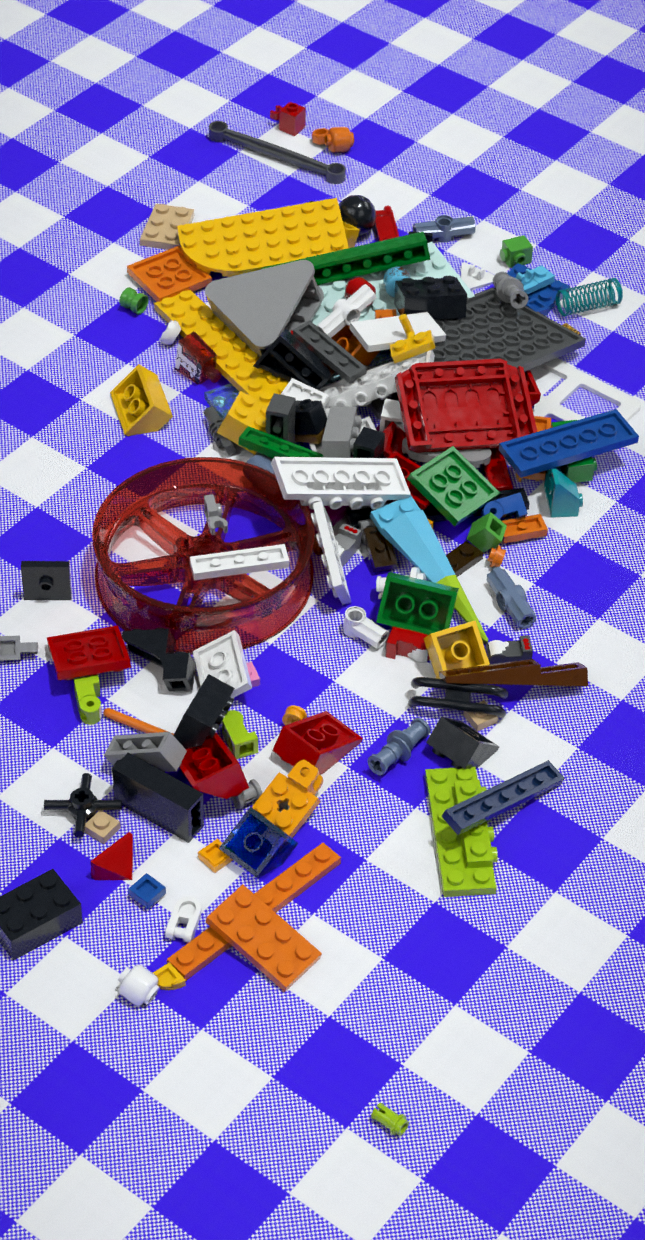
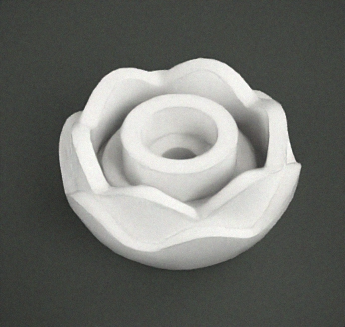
M176 320L169 322L166 331L163 332L159 339L162 341V344H173L181 331L180 324Z

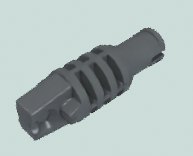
M214 407L206 408L203 413L209 423L208 429L219 449L224 447L229 456L236 453L237 451L232 441L217 433L224 419L220 418Z

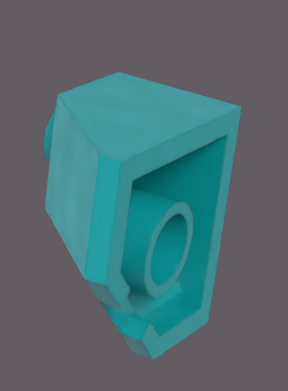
M557 469L546 470L544 490L551 518L578 516L579 507L583 506L582 493H578L577 485Z

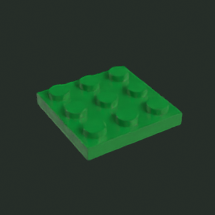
M454 446L410 473L407 478L454 527L482 509L487 503L495 500L500 494Z

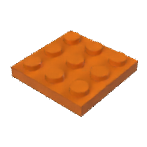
M180 246L127 266V273L156 302L178 295L182 291L191 290L194 292L212 282V277L207 272L200 270L195 263L186 259Z

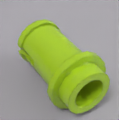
M383 1103L377 1104L376 1106L380 1110L378 1111L374 1108L371 1118L390 1129L392 1135H403L409 1126L406 1116L404 1114H397Z

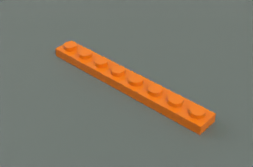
M322 842L254 894L276 913L340 865L341 857ZM209 927L167 958V963L170 962L187 981L232 947V945L213 928Z

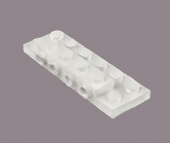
M433 350L398 363L392 361L367 370L365 375L350 384L345 379L323 386L319 391L330 397L329 402L324 408L356 407L358 405L364 407L375 399L380 398L383 400L391 397L392 393L397 392L396 375L408 370L415 363L434 362L435 354Z
M274 457L271 462L284 500H300L302 506H309L310 509H314L313 503L322 501L324 506H330L331 509H338L342 506H350L351 509L371 506L372 509H378L384 506L387 500L405 499L411 495L397 458Z

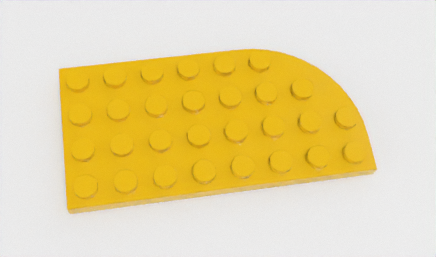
M337 198L177 226L180 246L188 261L191 260L197 265V268L209 274L211 271L222 273L224 277L236 276L261 270V268L349 248Z

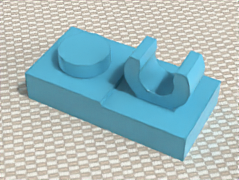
M541 265L532 270L526 269V273L523 275L520 272L517 273L516 279L522 282L524 292L530 294L554 283L555 275Z

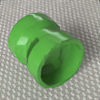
M127 287L122 292L119 299L120 306L126 309L130 308L136 314H142L146 310L149 301L147 295L137 293L136 290Z

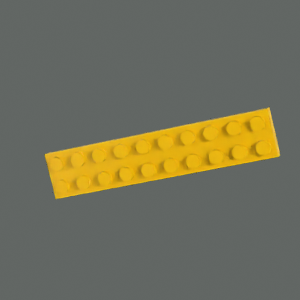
M191 290L182 291L178 295L167 297L160 302L154 303V310L168 323L171 320H176L181 327L179 334L239 392L242 391L268 406L273 394H281L289 383L286 379L275 377L264 369L253 367L259 359L257 353L253 352L245 342L236 336Z

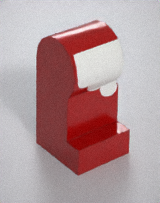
M393 626L387 640L386 657L395 659L396 655H401L409 658L412 657L418 662L429 661L430 657L423 639L428 635Z

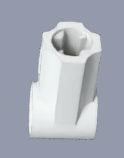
M352 606L345 611L343 632L346 636L350 638L359 637L376 649H380L385 645L390 632L367 618L363 608Z

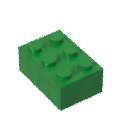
M389 572L386 577L376 622L427 635L450 628L459 588Z

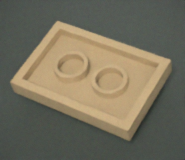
M155 204L140 237V246L166 250L180 246L177 226L192 223L194 209Z

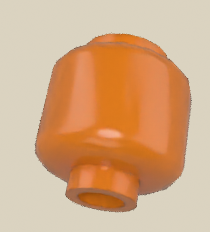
M332 127L325 134L324 143L333 153L347 152L354 145V135L347 127Z

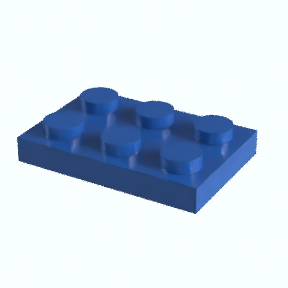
M517 263L507 274L516 278L517 273L520 272L523 275L526 273V269H532ZM555 279L554 283L527 294L528 300L536 297L550 307L551 311L556 306L558 290L569 289L570 286ZM561 293V296H560V301L563 299V294H562V293Z

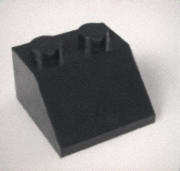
M444 717L439 719L426 742L433 747V753L442 758L448 757L452 760L451 765L457 769H471L472 767L477 769L497 752L500 747L464 722Z

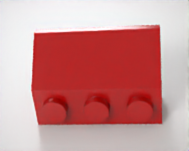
M217 733L214 734L212 739L207 737L202 746L186 749L187 752L179 769L194 789L228 799L236 797L244 790L250 788L239 762Z

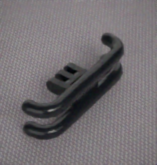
M416 677L411 681V686L415 689L419 687L446 689L445 699L424 696L411 697L408 704L412 708L426 706L498 716V718L506 716V711L500 706L471 702V692L495 695L501 699H506L508 691L503 687L488 684L446 683L442 679Z

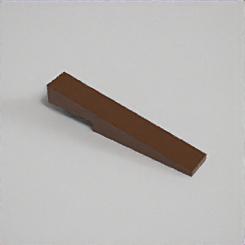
M528 659L439 671V677L446 683L588 686V670L580 662L541 667L535 660Z

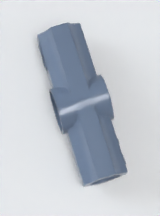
M441 215L436 218V221L413 224V232L432 233L433 239L439 242H448L454 236L474 234L476 230L473 216L452 218L447 215Z
M501 567L493 568L487 574L486 580L496 594L499 608L502 611L507 610L518 627L522 629L530 628L536 622L537 615L527 602L525 590L521 585H515L505 569H501Z

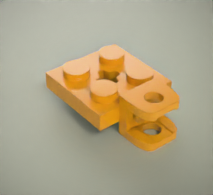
M306 760L299 761L289 772L288 777L279 772L248 811L250 816L288 842L291 841L321 802L315 794L321 788L324 779L319 775L318 768ZM282 802H288L290 807L288 810L278 811L280 809L279 805Z

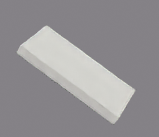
M428 312L407 315L415 335L419 332L431 330L435 343L445 341L446 334ZM399 316L350 322L349 329L367 352L388 350L390 345L396 341L407 339Z

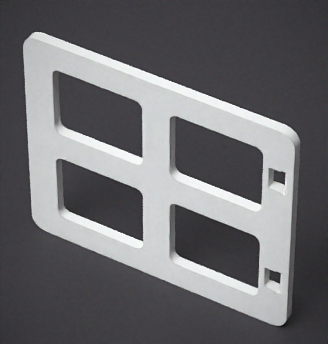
M553 359L539 365L565 380L548 396H541L540 402L532 406L534 416L550 417L559 422L584 419L585 417L561 406L579 388H584L618 405L617 410L627 422L641 409V402L637 398L558 359Z

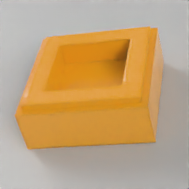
M217 838L198 852V858L216 873L235 859V854Z

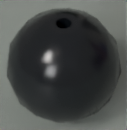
M350 195L339 203L342 221L360 229L358 236H363L371 231L377 216L375 206L368 198L362 195Z

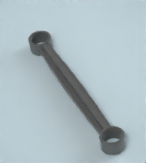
M214 121L209 124V138L212 141H231L266 156L325 175L326 180L331 184H341L346 179V167L341 163L327 165L281 146L230 130L227 123L223 121Z

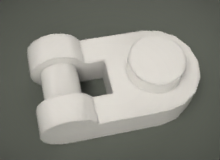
M186 896L176 902L166 928L165 938L173 940L175 937L181 938L186 943L194 939L195 931L201 918V904L196 898ZM179 923L187 924L186 929L178 927Z

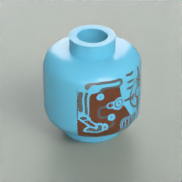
M392 267L384 274L383 281L389 296L395 298V281L410 278L409 272L405 268Z

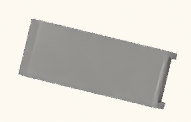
M299 260L214 280L205 288V295L213 313L236 336L245 342L253 352H256L259 358L285 329L291 333V330L309 320L312 321L324 299L323 290L317 286L314 278L315 268L308 260Z

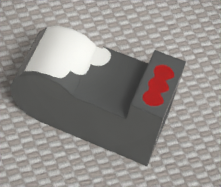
M529 635L520 636L517 641L502 642L500 640H493L485 646L490 664L532 659L533 649Z

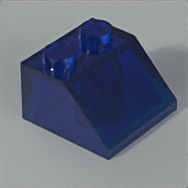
M250 807L219 849L259 879L282 865L298 845V842Z

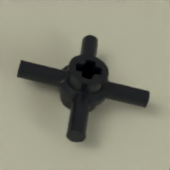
M89 773L82 774L80 788L71 793L69 800H44V810H68L76 820L74 836L78 838L84 836L86 822L96 814L97 810H122V800H98L93 795V792L90 790L92 775Z

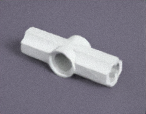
M365 284L347 300L339 299L334 304L332 313L320 322L317 327L332 338L346 324L350 326V322L359 320L361 311L377 298L375 293Z

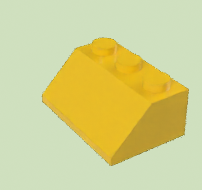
M140 364L110 392L126 436L159 431L173 417L158 375Z

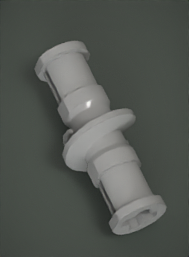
M498 272L494 275L492 281L500 300L511 303L514 308H523L528 302V295L524 292L522 282L509 276L506 272Z

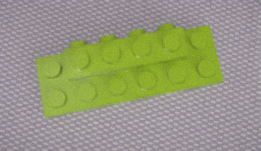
M476 767L471 769H425V781L443 897L496 894L497 887L493 863L498 861L497 847H491V842H494L493 826L487 825V822H490V820L457 835L441 817L446 809L486 791V786L481 787L480 780L477 779Z

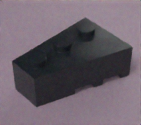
M287 329L279 335L253 365V367L272 373L271 375L275 377H281L288 381L293 378L317 390H320L334 374L330 367Z

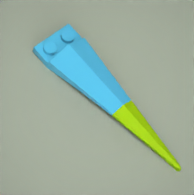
M410 495L409 498L397 500L371 511L370 518L381 535L415 567H419L421 573H425L428 581L459 588L454 609L466 623L476 620L482 642L487 644L488 638L424 511L420 510L413 497Z

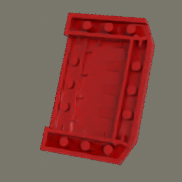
M483 359L415 363L408 370L398 373L395 377L408 450L413 452L446 451L452 446L457 450L499 448V443L537 432L524 367L518 366L516 368L507 364L506 360Z

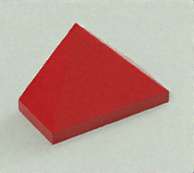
M393 421L383 431L385 433L384 458L389 457L395 451L403 455L401 450L402 441L406 434Z
M128 832L90 861L91 877L94 880H132L133 834Z

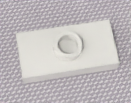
M293 378L280 394L295 397L296 400L301 401L305 399L321 401L323 408L330 400L329 395Z

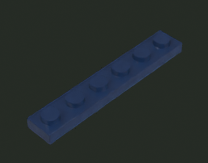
M548 760L446 809L441 817L457 835H460L561 785L565 778Z

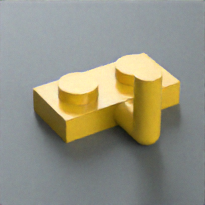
M402 314L399 316L407 339L398 340L390 345L391 357L394 363L436 348L431 330L419 332L415 335L407 315Z

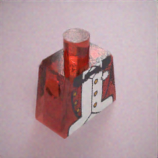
M193 331L178 341L175 362L176 371L196 384H202L208 379L216 383L221 378L222 373L215 368L217 361L216 353L196 332Z

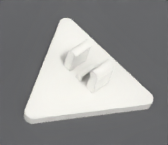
M466 262L461 264V279L470 290L493 284L494 274L485 271L484 268L475 267V264L470 265Z

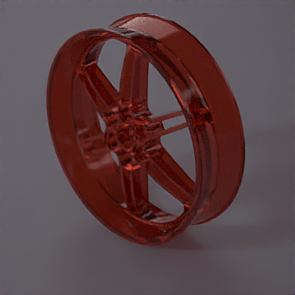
M193 457L172 460L146 468L118 485L106 497L96 514L93 523L92 540L97 559L95 586L98 598L108 616L124 631H132L133 629H169L176 641L174 652L181 651L193 655L194 650L233 630L239 634L243 649L263 643L282 632L294 622L306 606L311 595L314 573L311 554L314 547L315 529L310 510L307 506H302L300 500H284L275 474L246 462L217 457ZM213 494L216 504L220 503V505L225 506L222 518L228 524L232 508L235 507L258 514L275 523L283 530L229 543L224 541L226 533H224L222 528H219L215 535H211L208 523L206 522L202 534L193 537L159 515L158 512L180 506L204 504V496ZM131 526L140 527L160 548L169 554L167 556L127 563H115L109 558L116 540ZM285 544L287 552L296 551L299 554L293 572L272 589L267 588L246 573L194 580L190 567L191 556ZM184 583L176 605L150 598L130 587ZM210 589H219L240 601L239 603L225 606L200 607L207 591ZM192 593L194 594V596L189 607H187V602L189 600L190 594Z

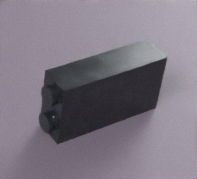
M127 753L121 760L115 762L112 767L114 800H122L123 807L188 843L204 827L203 793L130 753Z

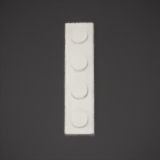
M285 544L191 556L190 567L193 579L201 580L289 568V557Z

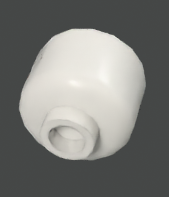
M136 965L132 969L126 967L118 978V981L121 982L119 993L136 1006L148 1005L160 989L158 977L142 965Z

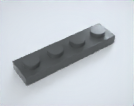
M310 320L293 330V335L349 384L366 374V367Z

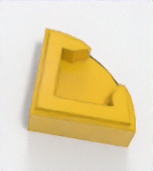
M170 962L153 972L158 977V986L162 990H176L186 986V980Z

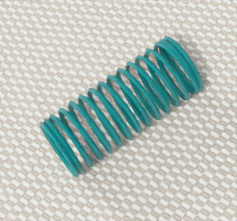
M611 278L578 287L575 286L574 288L558 290L556 294L558 311L562 316H568L572 313L576 314V312L580 313L593 310V308L597 309V307L601 308L620 304L623 299L622 286L618 279ZM612 282L614 283L617 290L618 301H616L615 291L612 286ZM561 293L563 294V306H564V309H565V311H566V314L563 312V310H562V308H561V303H560Z

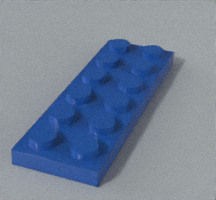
M614 409L499 443V451L518 476L522 478L638 443L639 435L620 412Z

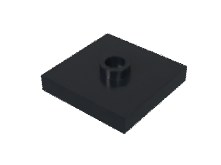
M21 561L24 600H72L69 561Z

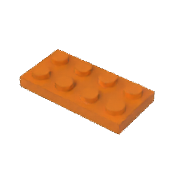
M243 884L206 917L205 922L284 992L321 958L322 953Z

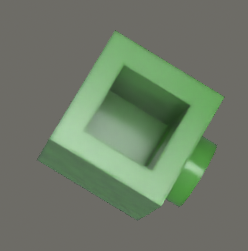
M525 235L502 240L500 257L509 268H513L517 263L521 265L532 263L533 246Z
M490 512L472 523L467 540L482 552L490 548H496L502 542L507 525Z

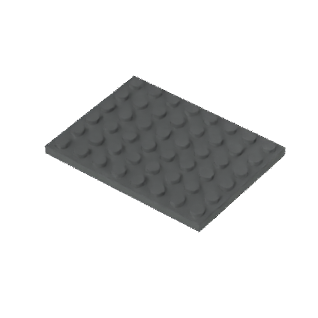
M494 287L474 294L475 297H467L466 318L434 320L446 334L445 341L435 343L436 348L432 349L435 354L434 362L503 359L507 361V364L516 368L518 366L524 367L525 372L584 347L586 338L539 312H535L526 306L517 309L511 303L503 302L498 297Z

